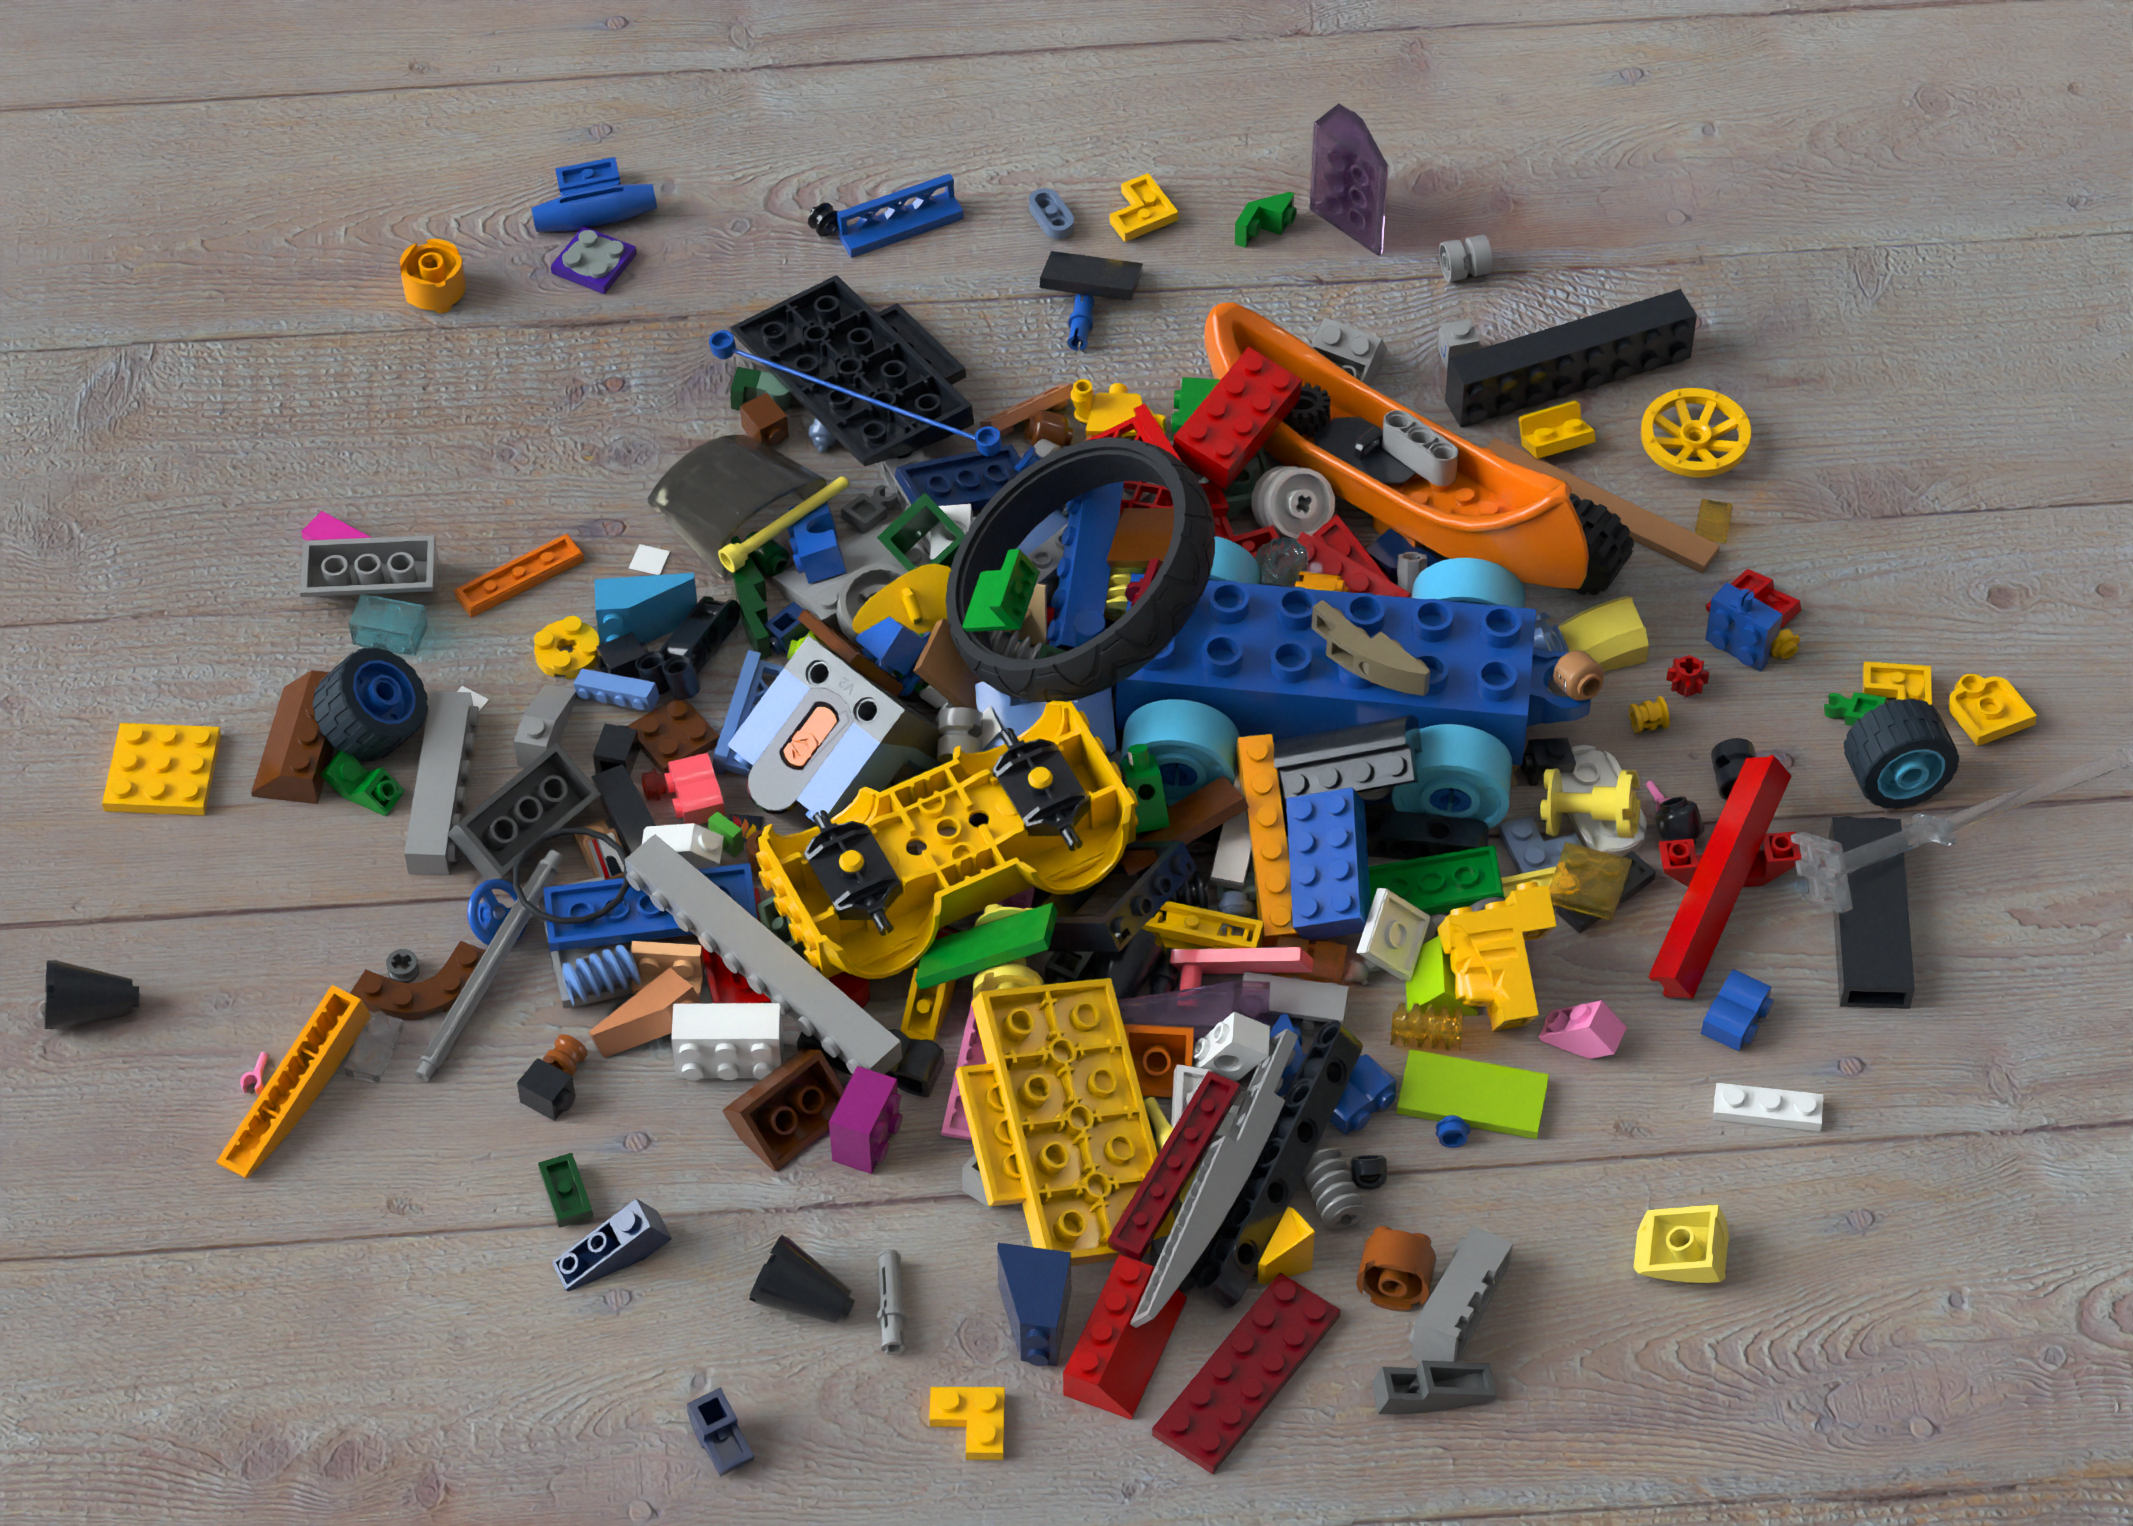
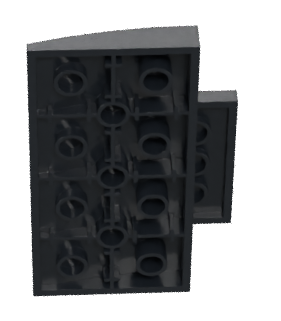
M837 275L730 327L731 333L757 357L961 431L974 425L972 405L951 386L966 378L965 367L898 303L876 313ZM763 364L864 467L919 450L956 434Z

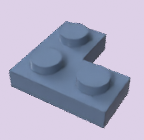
M1531 816L1499 824L1498 833L1518 874L1564 865L1567 872L1588 867L1589 858L1576 832L1543 841Z

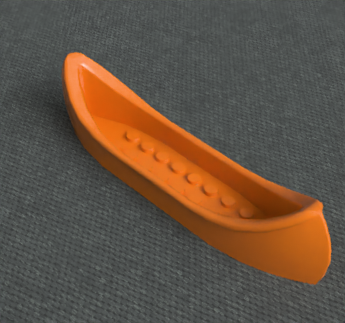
M1235 302L1217 304L1209 312L1205 323L1204 339L1205 349L1215 379L1221 380L1249 346L1301 378L1302 386L1305 387V383H1311V388L1317 385L1321 387V391L1326 390L1331 399L1330 421L1338 417H1361L1383 429L1385 414L1393 410H1401L1411 414L1458 449L1456 480L1450 485H1434L1418 473L1403 485H1385L1316 446L1314 437L1308 438L1307 434H1303L1302 437L1282 421L1261 447H1264L1265 451L1283 465L1294 466L1297 464L1300 468H1309L1322 474L1331 484L1334 494L1450 559L1476 558L1487 560L1508 569L1524 583L1569 589H1579L1582 586L1587 575L1589 553L1582 524L1569 497L1572 489L1566 481L1512 463L1472 444L1372 389L1299 338L1255 311Z

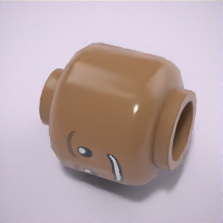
M1581 650L1571 651L1563 655L1558 660L1553 673L1555 683L1571 699L1577 701L1587 700L1596 696L1603 686L1605 676L1603 668L1587 652Z

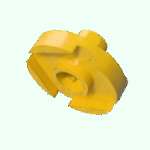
M568 616L563 620L553 622L534 636L536 663L548 676L555 677V674L565 675L566 679H575L581 669L593 670L598 663L596 646L600 645L599 636L590 625L583 623L577 616ZM565 646H573L572 652H568L567 650H559Z

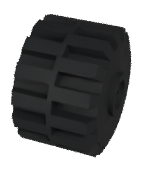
M1572 499L1571 502L1583 527L1589 553L1586 578L1582 586L1574 590L1582 595H1585L1587 592L1591 595H1598L1610 586L1631 557L1634 540L1628 536L1631 532L1627 525H1623L1620 522L1621 518L1616 513H1610L1606 506L1602 504L1595 505L1592 500L1583 499L1582 502L1578 499Z

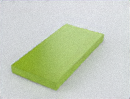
M1409 1049L1396 1114L1438 1122L1447 1116L1455 1115L1463 1119L1464 1123H1468L1471 1128L1537 1139L1549 1074Z

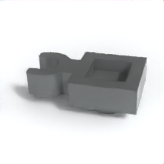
M880 485L874 489L873 496L869 497L862 493L841 508V519L866 533L887 518V511L897 506L898 494L893 493L891 496L885 497L886 487Z

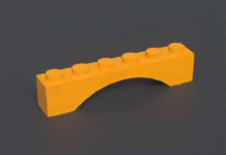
M1272 734L1238 737L1235 748L1242 795L1249 806L1246 810L1254 867L1258 920L1264 921L1263 947L1294 944L1297 942L1299 934L1293 928L1290 860L1277 769L1274 768Z

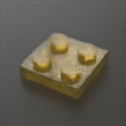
M1565 842L1549 887L1552 905L1613 921L1631 869L1632 860Z

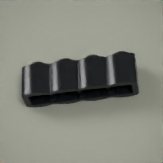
M888 1030L901 1041L902 1059L885 1075L896 1078L899 1089L916 1096L929 1097L945 1064L944 1049L932 1040L910 1039L900 1030ZM801 1032L797 1040L798 1052L801 1049L821 1050L830 1066L852 1075L846 1063L838 1056L835 1058L831 1057L823 1049L818 1039L813 1035L809 1037Z

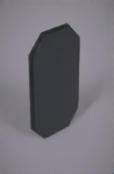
M1361 417L1334 418L1313 434L1316 446L1385 485H1403L1417 474L1383 448V429Z

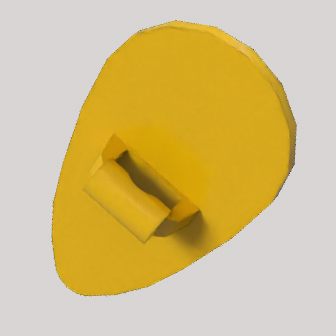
M933 563L922 565L903 574L874 594L859 609L852 621L853 630L860 634L890 616L917 634L927 631L932 632L937 621L943 618L948 621L946 591L949 573L952 569L948 566Z

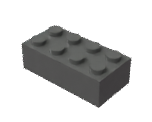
M556 742L457 823L447 835L486 880L501 879L514 868L524 848L539 836L562 828L590 805L601 793Z

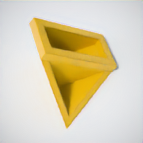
M1287 1207L1258 1263V1283L1263 1285L1271 1283L1280 1272L1290 1277L1312 1270L1315 1231L1293 1208Z

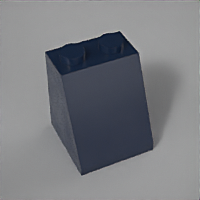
M998 1242V1285L1020 1360L1035 1366H1057L1072 1292L1071 1252Z

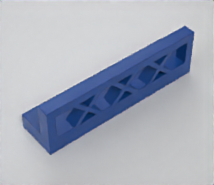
M949 173L837 212L839 239L850 257L853 258L964 219L963 209L954 197L953 177ZM945 187V193L931 196L937 189ZM917 197L912 204L904 206L908 199ZM889 207L884 214L875 215L880 209ZM861 217L857 223L847 226V220Z

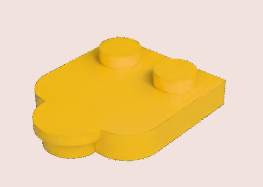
M1965 674L1959 679L1955 685V690L1950 694L1949 712L1976 746L2036 725L2037 715L2011 683L2004 678L1993 676L1984 679L1977 674Z

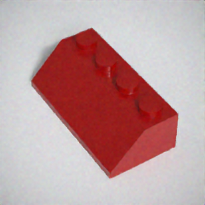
M1119 1254L1063 1372V1395L1132 1420L1187 1302V1297L1180 1290L1176 1289L1154 1319L1135 1328L1130 1323L1155 1267Z

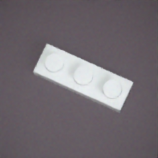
M1716 1083L1713 1120L1821 1131L1823 1094Z

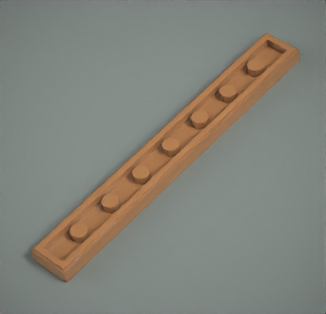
M1495 437L1486 447L1495 452L1497 456L1512 463L1566 481L1572 489L1571 493L1577 495L1582 501L1583 499L1592 500L1595 505L1602 504L1607 507L1610 513H1616L1621 518L1620 522L1629 528L1631 533L1628 536L1633 538L1634 541L1700 573L1705 572L1719 553L1720 545L1541 459H1536L1534 456Z

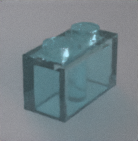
M361 594L349 621L353 645H359L363 648L378 647L382 650L392 651L395 654L416 656L428 627L424 605Z

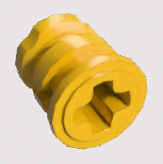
M1662 696L1656 697L1654 703L1648 700L1643 701L1641 706L1634 703L1628 707L1631 727L1636 734L1641 733L1644 728L1650 731L1657 729V725H1661L1663 729H1667L1670 726L1668 707Z

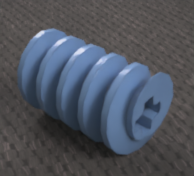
M621 944L616 946V957L609 949H605L602 953V961L593 953L589 956V965L583 958H578L576 960V970L568 962L564 963L562 968L564 984L573 1006H575L576 995L584 1003H587L588 991H592L598 999L601 998V987L603 986L607 988L610 994H614L615 982H619L624 990L628 989V978L632 977L637 985H641L634 957Z

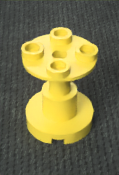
M1558 768L1545 770L1544 788L1548 790L1547 800L1541 801L1540 815L1541 820H1546L1547 835L1554 837L1558 835L1561 827L1562 813H1591L1593 820L1616 821L1619 838H1635L1634 834L1638 832L1640 820V799H1637L1636 791H1633V788L1640 789L1637 770H1621L1617 780V787L1594 786L1592 793L1563 792L1560 770Z
M991 904L985 907L984 914L976 920L974 927L1034 908L1022 909ZM1024 957L978 973L973 981V999L981 991L1044 985V982L1036 971L1026 966V959Z

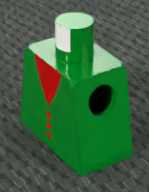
M1145 744L1132 745L1127 749L1129 759L1122 760L1121 767L1125 788L1130 787L1134 791L1138 801V806L1135 807L1139 823L1136 826V833L1169 827L1163 783L1155 755H1149L1148 746Z

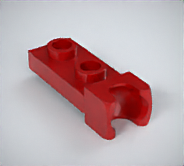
M1335 515L1312 534L1313 538L1392 582L1340 516Z

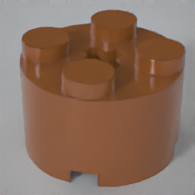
M1386 1226L1377 1227L1364 1245L1356 1280L1359 1292L1363 1294L1364 1290L1371 1296V1303L1388 1310L1406 1311L1411 1310L1412 1304L1420 1301V1306L1424 1304L1429 1296L1436 1264V1254L1431 1247V1239L1423 1233L1412 1234L1405 1231L1392 1230Z

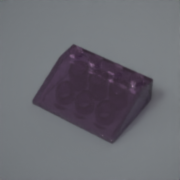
M1338 103L1314 122L1310 210L1379 256L1383 253L1388 164L1364 120L1354 111Z

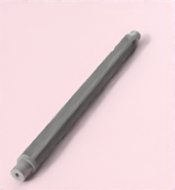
M550 850L545 859L539 862L522 890L527 901L537 907V903L544 895L543 887H549L563 859L562 855L554 850ZM519 898L442 1022L441 1028L420 1059L421 1064L415 1072L419 1079L427 1082L432 1074L438 1071L454 1045L455 1039L460 1035L495 977L499 966L504 962L530 919L532 913L521 905Z

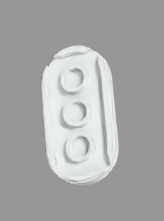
M1589 745L1571 747L1576 766L1573 772L1561 773L1563 792L1592 793L1594 786L1617 787L1621 768L1617 760L1605 750L1603 753L1596 750V747ZM1641 808L1638 832L1634 834V839L1619 838L1616 821L1593 820L1591 813H1567L1581 843L1596 855L1606 858H1621L1631 850L1633 852L1638 850L1645 839L1647 825Z

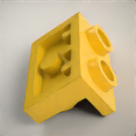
M1571 401L1519 417L1522 446L1536 459L1596 442L1595 430L1582 420L1580 404L1577 401Z

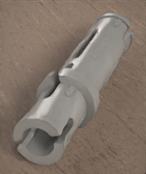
M887 1249L879 1252L877 1255L880 1310L877 1313V1320L882 1329V1351H885V1354L897 1355L905 1350L903 1329L906 1323V1311L902 1307L901 1254L897 1253L896 1250Z

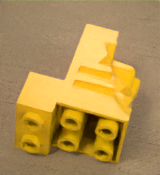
M1537 882L1519 884L1516 886L1517 890L1511 891V894L1505 901L1486 904L1484 910L1472 912L1471 907L1453 909L1450 911L1451 915L1446 916L1444 921L1437 927L1444 953L1450 954L1451 970L1455 974L1456 999L1462 1001L1466 1006H1487V1015L1491 1021L1492 1031L1527 1026L1539 1015L1524 941L1545 938L1557 926L1548 885L1538 887Z

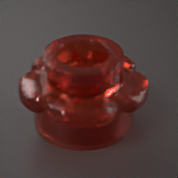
M652 768L651 772L642 773V787L646 800L656 799V801H659L661 794H666L667 791L664 774H658L655 768Z

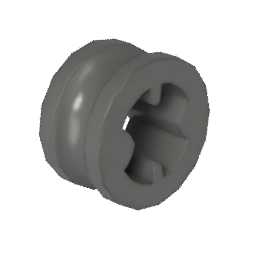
M398 949L388 956L386 967L390 979L410 983L417 978L419 965L415 953L407 949ZM402 964L403 966L409 967L407 969H403L402 967H397V965Z

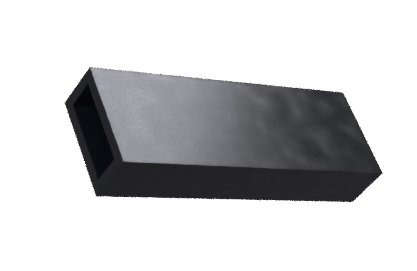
M1851 816L1832 817L1828 841L1840 1007L1910 1009L1915 987L1901 819H1888L1885 817L1854 818Z

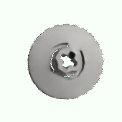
M870 564L854 571L844 582L837 603L836 615L838 617V624L848 640L859 648L865 649L855 640L858 633L853 630L852 621L859 609L866 603L864 599L867 600L883 587L907 573L905 570L890 564Z

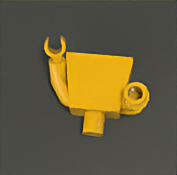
M1080 379L1074 383L1070 393L1076 408L1074 411L1075 418L1087 425L1086 438L1089 434L1096 436L1134 417L1133 409L1142 405L1141 396L1137 393H1128L1127 386L1122 383H1114L1109 387V393H1097L1094 397L1092 383L1089 380ZM1147 406L1164 434H1166V417L1161 414H1154L1149 406ZM1133 429L1123 434L1121 438L1135 440L1137 433Z

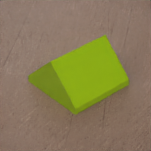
M1440 936L1424 943L1421 946L1411 981L1405 980L1407 1016H1477V1006H1466L1455 997V974L1451 970L1450 954L1444 953Z

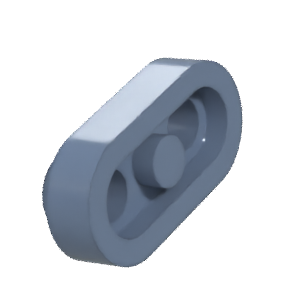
M1041 188L1030 194L1029 211L1045 234L1054 239H1063L1070 236L1074 230V216L1057 192L1052 189Z

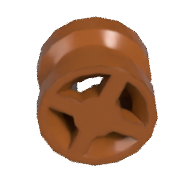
M561 1034L554 1042L555 1048L548 1050L543 1057V1061L573 1077L577 1071V1063L583 1062L588 1052L585 1046L576 1038Z

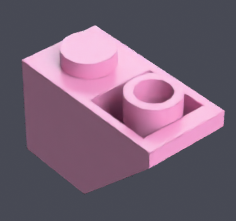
M1600 1000L1551 1011L1545 1018V1025L1538 1038L1544 1043L1587 1059L1615 1054L1627 1027Z

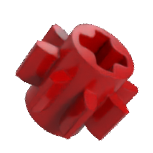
M1691 655L1680 659L1674 658L1673 666L1668 668L1666 677L1667 681L1672 682L1671 691H1676L1685 697L1694 695L1696 692L1701 694L1703 685L1708 684L1709 672L1703 670L1705 661H1700Z

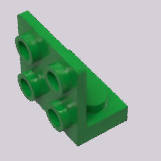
M1020 549L1008 550L1001 570L983 571L980 573L962 625L966 632L1021 629L1040 571Z

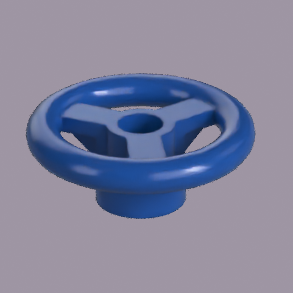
M490 879L481 883L473 891L468 902L467 915L470 927L476 937L488 946L493 940L498 926L504 922L511 908H506L504 904L497 901L492 890L500 889L507 892L515 902L518 899L513 884L502 879ZM527 924L525 925L524 929L522 930L521 934L519 935L516 941H518L523 935Z

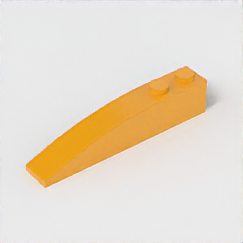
M331 985L217 1159L216 1163L248 1179L290 1133L333 1076L370 1019L371 1014L360 998Z

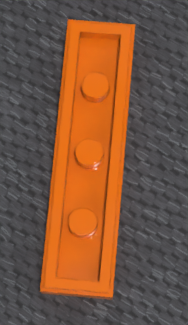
M565 534L454 589V595L472 618L584 562V554L571 537Z

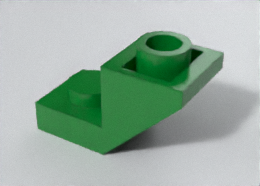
M1286 192L1248 202L1235 222V245L1246 248L1252 237L1256 238L1259 235L1261 229L1281 235L1287 225L1293 224L1297 214V208L1294 207V193Z
M338 751L320 774L343 798L383 816L390 812L405 792L404 788L383 767L368 772L354 756H349L343 751Z

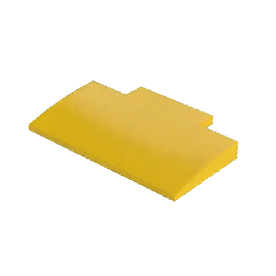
M1111 978L981 991L972 1001V1006L987 1064L960 1066L955 1074L988 1206L1022 1203L1033 1247L1071 1252V1267L1115 1260L1119 1254L1129 1257L1108 1248L1107 1240L1158 1154ZM1172 1209L1153 1240L1170 1234L1175 1222ZM1151 1244L1145 1254L1150 1253Z

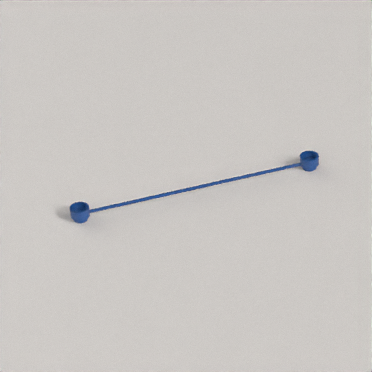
M717 331L709 338L711 352L719 359H728L736 353L975 440L977 450L985 456L996 455L1002 447L1000 432L995 427H983L975 435L738 350L736 349L733 334L729 331Z

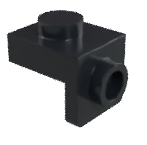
M1568 738L1532 739L1528 741L1520 769L1523 774H1526L1530 786L1538 784L1541 774H1544L1546 769L1558 768L1560 773L1574 771L1576 761Z

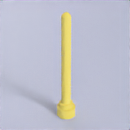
M846 477L837 478L743 543H729L720 549L718 556L724 567L733 573L744 566L745 560L748 559V554L842 492L849 485L848 479Z

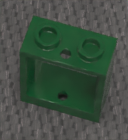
M924 493L890 524L877 539L909 572L916 569V567L904 554L940 521L956 539L929 564L935 563L951 568L955 554L965 534Z

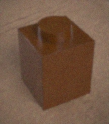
M767 392L740 406L742 428L762 451L781 443L789 437L787 415Z

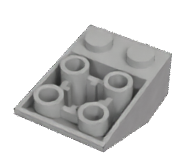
M1326 317L1323 318L1311 345L1313 349L1368 386L1375 379L1387 352V347L1382 338Z

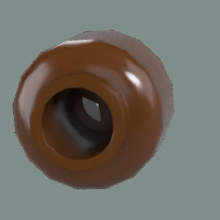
M1040 410L1034 416H1029L1024 440L1028 441L1030 447H1034L1041 439H1047L1063 448L1064 446H1070L1073 428L1068 427V419L1065 415Z

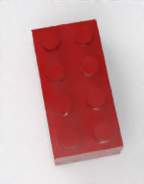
M1248 346L1174 435V450L1186 466L1226 490L1298 403L1302 379Z

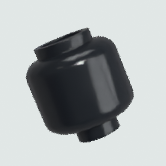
M1684 796L1674 797L1660 804L1661 808L1655 814V820L1662 841L1693 839L1694 845H1696V839L1704 832V825L1697 804L1687 800Z

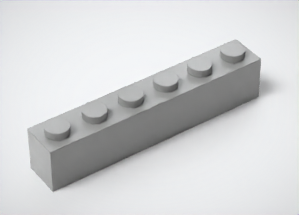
M431 691L404 852L408 874L449 875L451 862L457 861L458 846L447 833L462 820L459 809L466 805V787H463L464 780H469L471 772L470 760H467L468 753H473L475 747V735L471 733L472 726H478L479 708L478 706H473L472 696L469 692Z

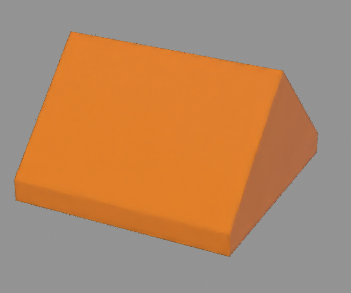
M1123 1024L1142 1096L1173 1098L1174 1070L1177 1064L1193 1066L1194 1027Z

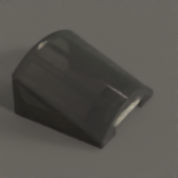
M726 435L698 446L676 462L656 484L648 496V503L722 579H725L729 576L728 570L720 561L718 551L725 547V542L740 526L772 502L792 492H795L805 501L826 487V479L751 436Z

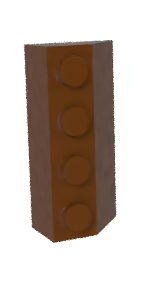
M311 670L283 688L251 791L252 797L318 804L325 779L320 774L331 762L335 747L330 744L326 736L324 737L319 725L316 723L313 701L315 689L329 672Z

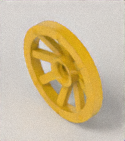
M1682 388L1661 395L1648 406L1643 415L1640 434L1645 451L1658 465L1678 475L1703 478L1723 474L1743 460L1750 445L1751 426L1743 409L1729 397L1703 388ZM1686 404L1705 405L1699 420H1691ZM1675 406L1682 425L1681 428L1661 414ZM1715 409L1723 412L1730 418L1713 428H1710L1708 425ZM1653 425H1657L1675 438L1655 437ZM1737 428L1738 441L1714 440ZM1665 449H1681L1677 456H1674ZM1708 450L1729 453L1716 459ZM1690 457H1699L1703 462L1688 461Z

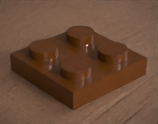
M674 698L627 725V727L637 730L640 749L663 775L669 773L668 762L707 753L717 746L720 737L687 699L678 700Z

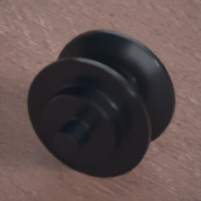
M822 203L811 209L812 212L808 217V225L812 229H816L819 236L826 237L838 231V211L833 210V206L830 203Z

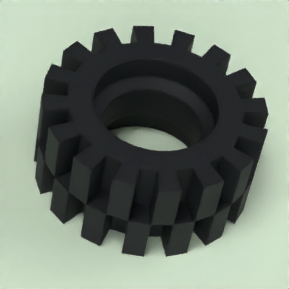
M1305 383V387L1301 386L1298 403L1284 418L1283 422L1302 437L1303 434H1307L1308 438L1314 437V432H1317L1330 422L1331 399L1328 396V392L1326 390L1321 391L1320 386L1316 385L1314 388H1311V383Z

